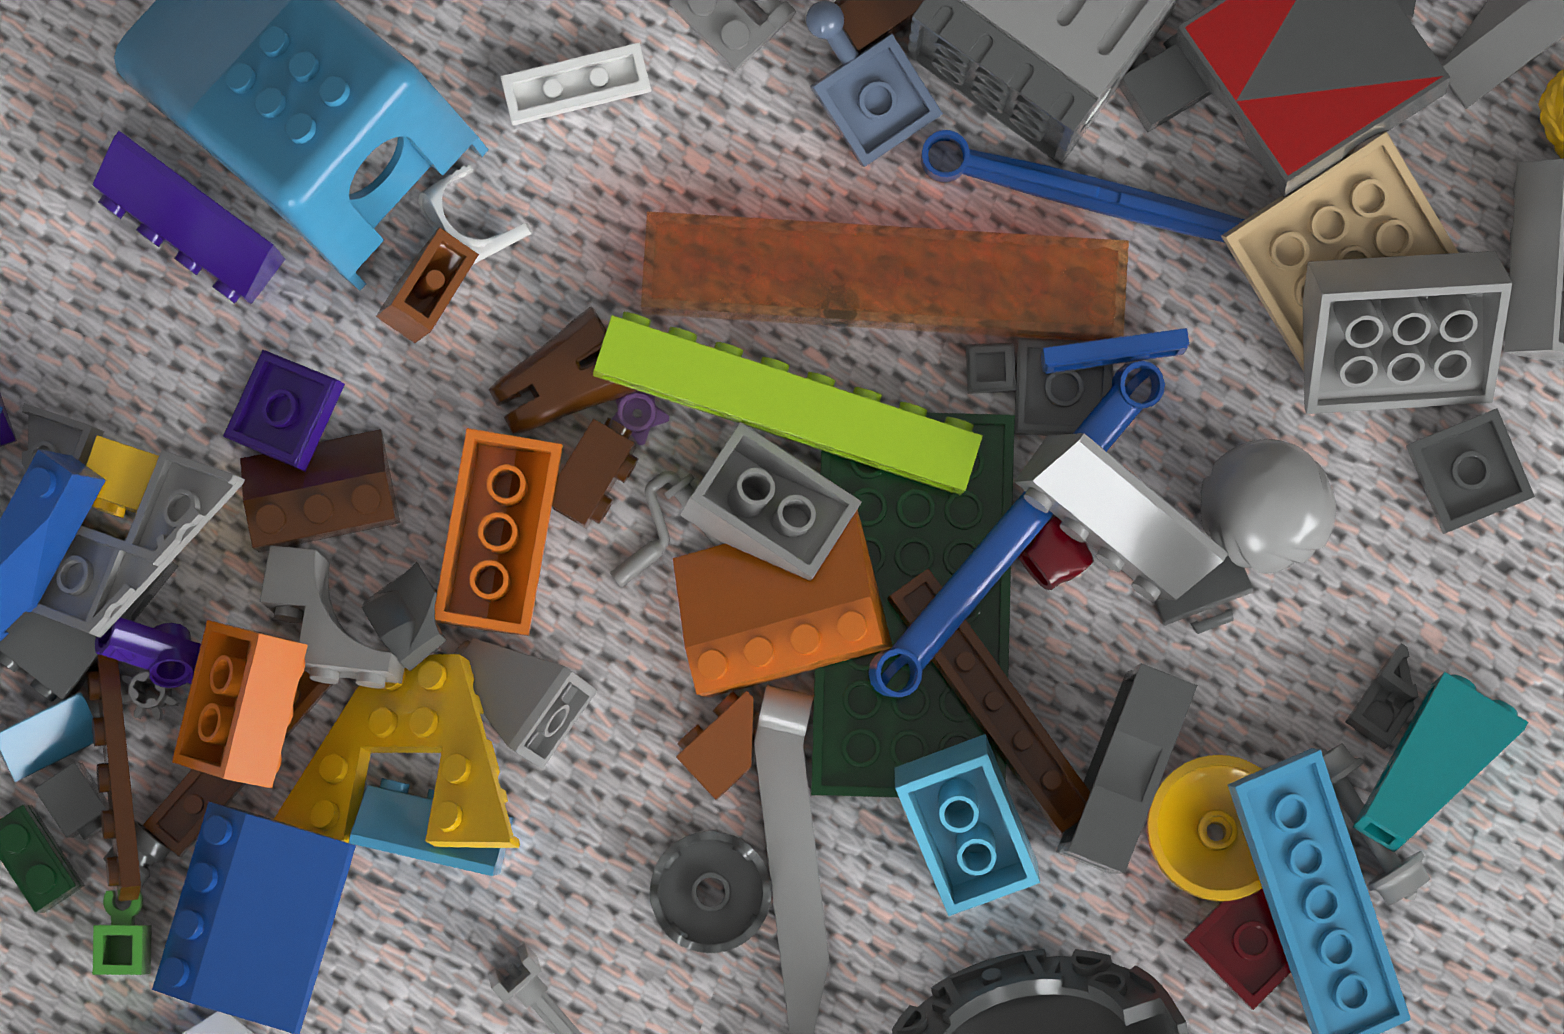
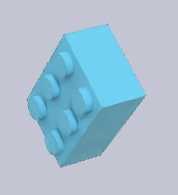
M986 734L894 768L895 789L948 916L1040 883L1038 861Z

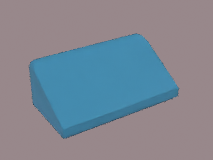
M82 692L0 732V755L14 782L94 744L92 735L93 716Z

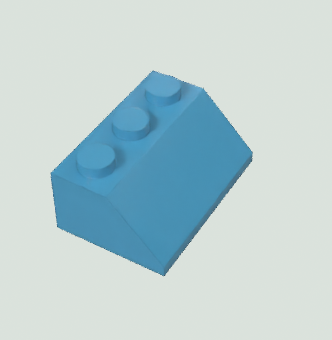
M382 778L380 787L367 785L351 831L350 844L489 876L500 874L506 848L435 847L425 841L434 796L433 789L428 790L426 798L409 794L410 784ZM509 817L510 824L512 825L513 817Z

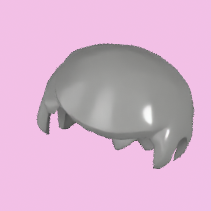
M1259 439L1242 443L1222 455L1214 463L1211 475L1202 481L1200 493L1203 529L1211 536L1215 543L1229 553L1227 556H1229L1231 561L1240 567L1253 568L1260 573L1268 574L1287 569L1294 563H1305L1311 558L1316 549L1325 547L1332 534L1336 517V500L1327 474L1311 455L1295 444L1275 439Z

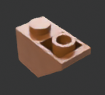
M734 691L731 692L713 709V712L718 716L713 723L705 730L697 724L677 743L683 751L676 758L716 801L752 768L754 698L748 691L740 697Z

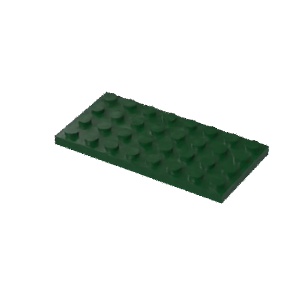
M927 412V418L943 423L946 417L969 422L974 425L972 432L983 435L966 491L961 495L821 450L820 474L862 501L858 507V513L892 645L899 640L908 627L887 598L928 568L943 588L1013 505L1015 415ZM1011 566L966 618L968 624L1007 677L1009 670ZM881 651L816 668L811 795L899 798L895 789V767L984 735V732L932 660L922 670V679L918 688L910 695L903 697L884 696L877 692L870 682V663L874 656ZM898 654L889 657L884 662L881 674L899 656ZM908 663L893 675L886 685L887 688L896 692L906 686L910 678ZM989 741L1006 783V763Z

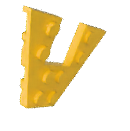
M430 654L411 671L404 668L402 684L385 682V687L382 689L359 685L273 820L349 843L351 831L363 798L371 753H441L425 841L435 847L519 848L520 841L519 838L513 835L505 803L508 802L507 794L500 787L498 781L500 769L493 744L486 737L480 716L484 712L480 697L475 694L473 689L475 679L470 661L460 654Z

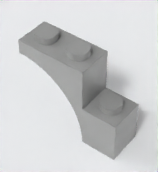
M270 545L260 602L274 613L275 619L289 623H302L299 643L308 645L305 654L304 670L310 674L309 678L327 684H337L339 677L356 679V684L375 689L384 688L385 682L402 684L405 667L399 663L395 655L390 652L372 649L356 642L349 637L339 623L330 599V563L317 550Z

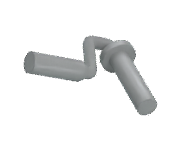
M664 471L646 485L645 497L659 539L648 542L610 572L621 588L658 560L669 545L670 536L656 491L666 483H670L672 488L664 493L665 496L670 499L675 495L682 506L685 507L695 491L690 485V482L695 479L691 473L681 479L675 472ZM702 530L714 546L723 544V542Z

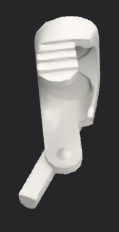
M468 164L466 167L462 166L459 170H454L451 174L445 176L444 179L437 181L422 191L418 198L420 209L434 233L440 227L478 253L479 256L475 260V264L532 234L529 225L524 223L506 233L481 240L461 235L448 223L442 206L443 192L448 184L473 172L471 164Z

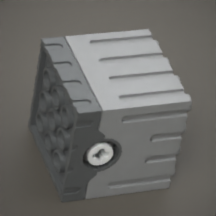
M924 0L912 16L913 21L911 23L907 56L1055 162L1062 165L1119 87L1123 76L1129 71L1138 56L1143 54L1170 17L1177 0Z

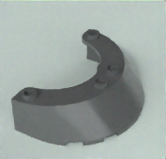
M1045 949L1022 951L995 957L964 968L932 986V996L918 1007L909 1005L892 1028V1034H1189L1187 1022L1165 988L1152 975L1136 965L1128 969L1112 963L1111 955L1075 949L1071 957H1046Z

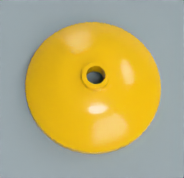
M1208 755L1184 763L1161 783L1148 812L1147 836L1157 865L1177 887L1193 896L1211 901L1237 900L1250 896L1262 889L1227 785L1258 772L1262 768L1239 757ZM1216 824L1222 828L1223 837L1221 840L1214 841L1209 838L1207 834L1208 825Z

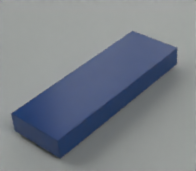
M1187 328L1046 347L1043 348L1040 357L1042 371L1048 374L1183 355L1190 344Z

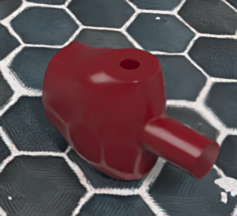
M1055 515L1050 518L1018 556L1028 573L1046 590H1053L1059 584L1072 580L1094 562L1086 542L1076 541L1060 528V524L1063 521Z

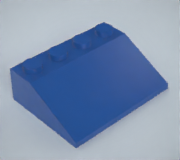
M208 802L152 990L292 1034H300L356 845L245 810Z

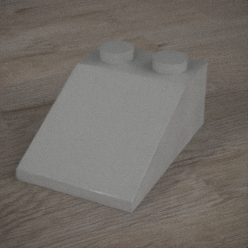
M740 422L680 515L717 540L811 581L862 501Z

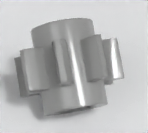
M137 667L139 674L133 678L122 676L121 679L129 684V694L122 696V702H134L137 705L134 710L135 718L141 719L145 715L146 710L150 709L157 720H162L163 711L161 708L167 704L179 706L180 703L171 697L172 688L160 687L156 684L155 688L161 691L159 698H149L144 703L146 694L140 691L143 682L153 683L149 677V670Z

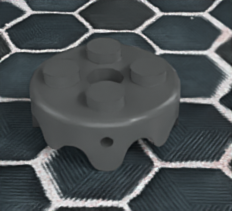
M697 832L672 844L659 858L650 883V903L662 930L675 943L701 953H720L742 945L759 930L769 911L771 882L763 860L748 843L734 835L723 832ZM710 877L720 880L725 887L723 901L712 907L702 904L697 897L699 883Z

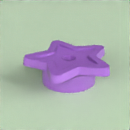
M639 391L615 399L618 411L612 419L632 431L631 435L638 445L642 446L645 444L651 427L669 421V416L655 405V396ZM635 409H640L642 411V416L640 418H635L633 416V411Z

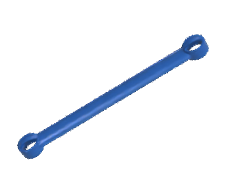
M1137 361L1121 366L1113 376L1112 388L1073 434L1085 433L1107 452L1142 409L1152 407L1160 401L1164 394L1165 382L1159 368L1146 361ZM1140 368L1141 370L1125 386V379L1128 373L1133 369ZM1149 377L1152 385L1151 393L1146 401L1136 403L1130 399V395ZM1026 491L1020 495L893 647L882 650L874 656L869 666V678L877 692L888 697H903L910 695L918 688L922 679V670L1054 515L1052 512L1044 513L1028 503L1024 498ZM898 654L899 656L881 674L884 662L889 657ZM908 663L910 678L906 686L896 692L887 688L886 685L893 675Z

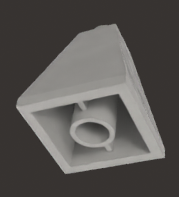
M475 638L471 642L468 640L464 641L454 652V654H460L470 661L475 679L473 683L474 692L480 697L484 715L505 744L541 769L544 768L598 691L563 665Z

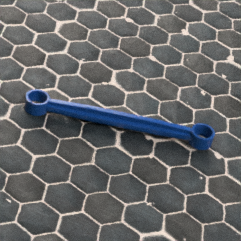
M941 130L933 133L927 138L922 148V168L931 179L938 182H951L963 174L1084 210L1219 242H1224L1221 235L1245 220L1186 201L1100 178L969 149L966 140L960 134L951 130ZM951 141L961 149L963 162H961L958 169L952 172H941L935 169L929 161L928 152L930 148L937 142Z

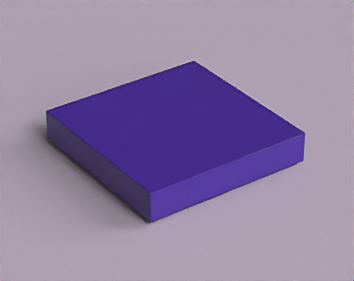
M262 349L223 437L297 469L306 471L345 384L328 375Z

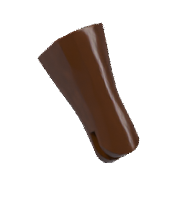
M589 307L572 320L551 340L500 377L488 389L497 406L517 399L529 390L535 399L520 405L504 417L513 435L533 430L567 415L637 391L593 376L607 331L593 307Z

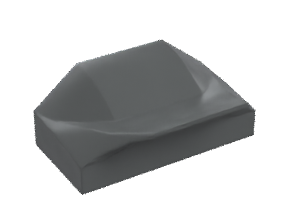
M418 562L367 599L362 606V610L378 637L390 652L398 658L399 663L409 671L446 641L445 636L435 622L437 593Z

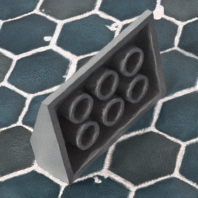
M1484 251L1308 262L1303 296L1304 409L1306 414L1493 403L1512 289V281L1497 252Z

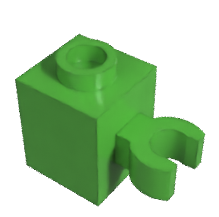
M106 891L103 905L106 912L111 916V925H93L92 975L151 974L152 925H135V916L139 914L143 906L141 891L138 900H132L130 907L126 910H121L117 907L115 903L116 891Z

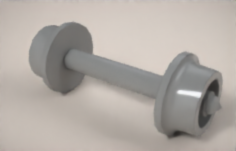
M1343 743L1329 751L1319 749L1322 752L1336 797L1354 824L1364 803L1346 776L1364 764L1362 758H1354ZM1359 832L1384 870L1382 874L1366 885L1370 891H1378L1388 905L1394 904L1403 898L1415 900L1417 889L1430 880L1422 864V860L1425 857L1422 851L1400 861L1395 852Z

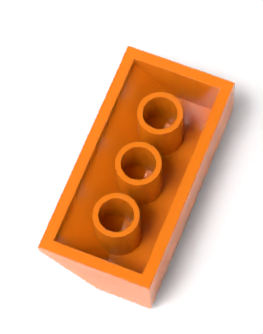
M470 428L466 429L435 602L436 622L483 631L529 636L561 459L562 444Z

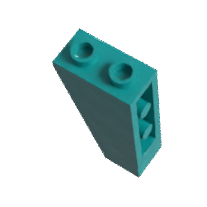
M1444 672L1432 683L1352 827L1392 852H1395L1525 730L1529 722L1519 717L1516 709L1501 700H1491L1476 691V686L1470 680L1460 675H1450Z

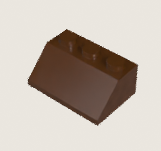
M381 429L318 442L306 471L297 469L264 454L240 458L241 478L245 479L242 485L243 504L252 548L258 552L269 551L270 545L288 547L400 523Z

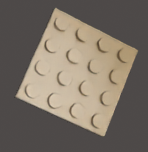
M1387 131L1367 139L1356 146L1352 152L1347 154L1337 164L1286 197L1280 196L1221 235L1303 372V296L1308 262L1459 253Z

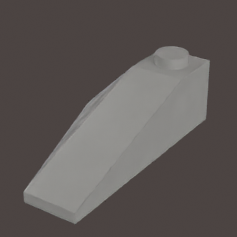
M1487 0L1442 64L1450 76L1449 88L1465 109L1564 38V0Z

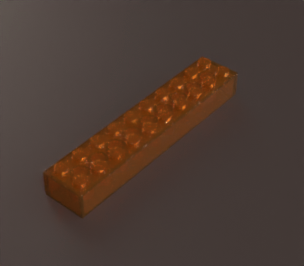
M647 211L641 309L645 315L825 326L846 324V327L1097 341L1124 336L1129 241Z

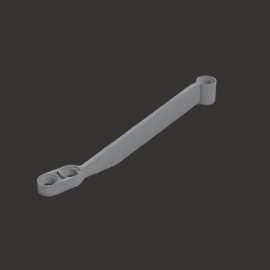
M767 685L754 739L789 1034H814L830 962L803 749L814 695Z

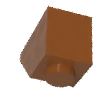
M439 227L399 278L376 317L413 343L418 342L432 331L479 254Z

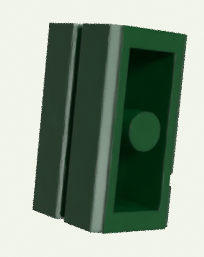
M21 805L0 819V860L35 913L47 912L85 886L33 805Z

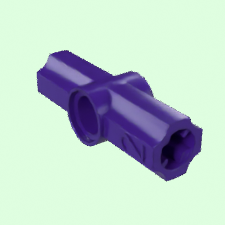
M120 617L101 638L96 637L95 653L149 670L151 681L160 687L175 688L186 683H192L201 644L191 641L190 631L181 624L163 623L152 628Z

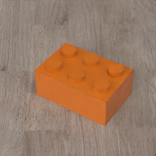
M207 620L172 763L219 778L272 788L275 775L281 766V751L287 727L293 718L294 698L299 679L305 669V654L308 645L254 630Z

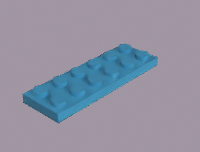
M1311 748L1227 784L1311 1033L1380 1034L1411 1020L1321 750Z

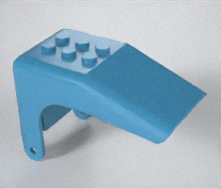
M156 0L126 32L118 43L114 55L116 70L129 86L253 190L359 291L365 287L366 283L356 271L384 241L374 228L430 167H433L443 176L468 148H471L481 157L489 150L410 60L335 0ZM398 137L395 152L383 172L362 190L349 194L354 175L363 161L378 146L392 138Z

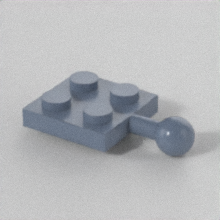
M819 1L810 7L806 15V24L809 31L817 38L826 39L842 63L841 66L810 87L862 167L867 166L943 115L893 34L888 33L858 54L842 29L844 14L837 4L831 1Z

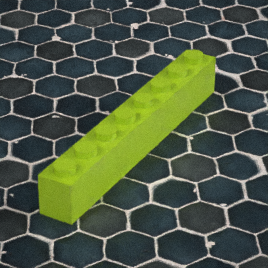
M623 312L622 318L611 316L594 368V377L736 423L742 422L748 427L958 495L966 491L983 435L972 432L974 425L953 417H946L944 423L926 417L928 410L907 402H900L898 408L880 402L881 394L861 387H854L853 392L850 393L835 388L836 380L819 373L808 372L807 377L804 378L789 373L790 365L773 358L762 357L761 362L758 363L743 358V350L730 344L716 342L714 348L697 343V335L684 329L669 327L668 333L649 327L651 320L638 314Z

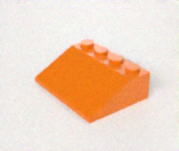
M858 509L811 581L727 544H721L673 558L684 645L697 695L711 698L893 647Z

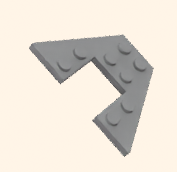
M24 403L22 413L28 415V450L22 452V465L25 467V472L38 449L72 455L86 465L96 436L102 437L104 431ZM161 450L126 540L123 541L81 525L41 600L31 612L101 638L243 485L245 479Z

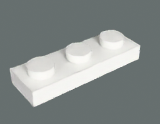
M640 42L500 76L512 125L651 92Z

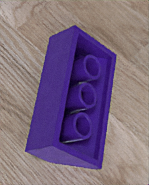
M118 131L114 136L92 184L102 194L98 203L119 219L127 212L141 223L136 231L157 247H160L163 241L169 243L179 251L174 257L177 262L195 275H198L204 269L217 279L212 287L234 304L240 297L249 304H252L285 261L283 255L271 242L121 131Z

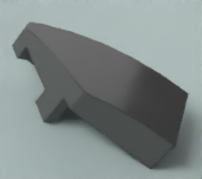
M1402 643L1395 649L1345 721V723L1384 750L1390 746L1414 710L1413 701L1419 697L1416 684H1412L1408 666V647Z

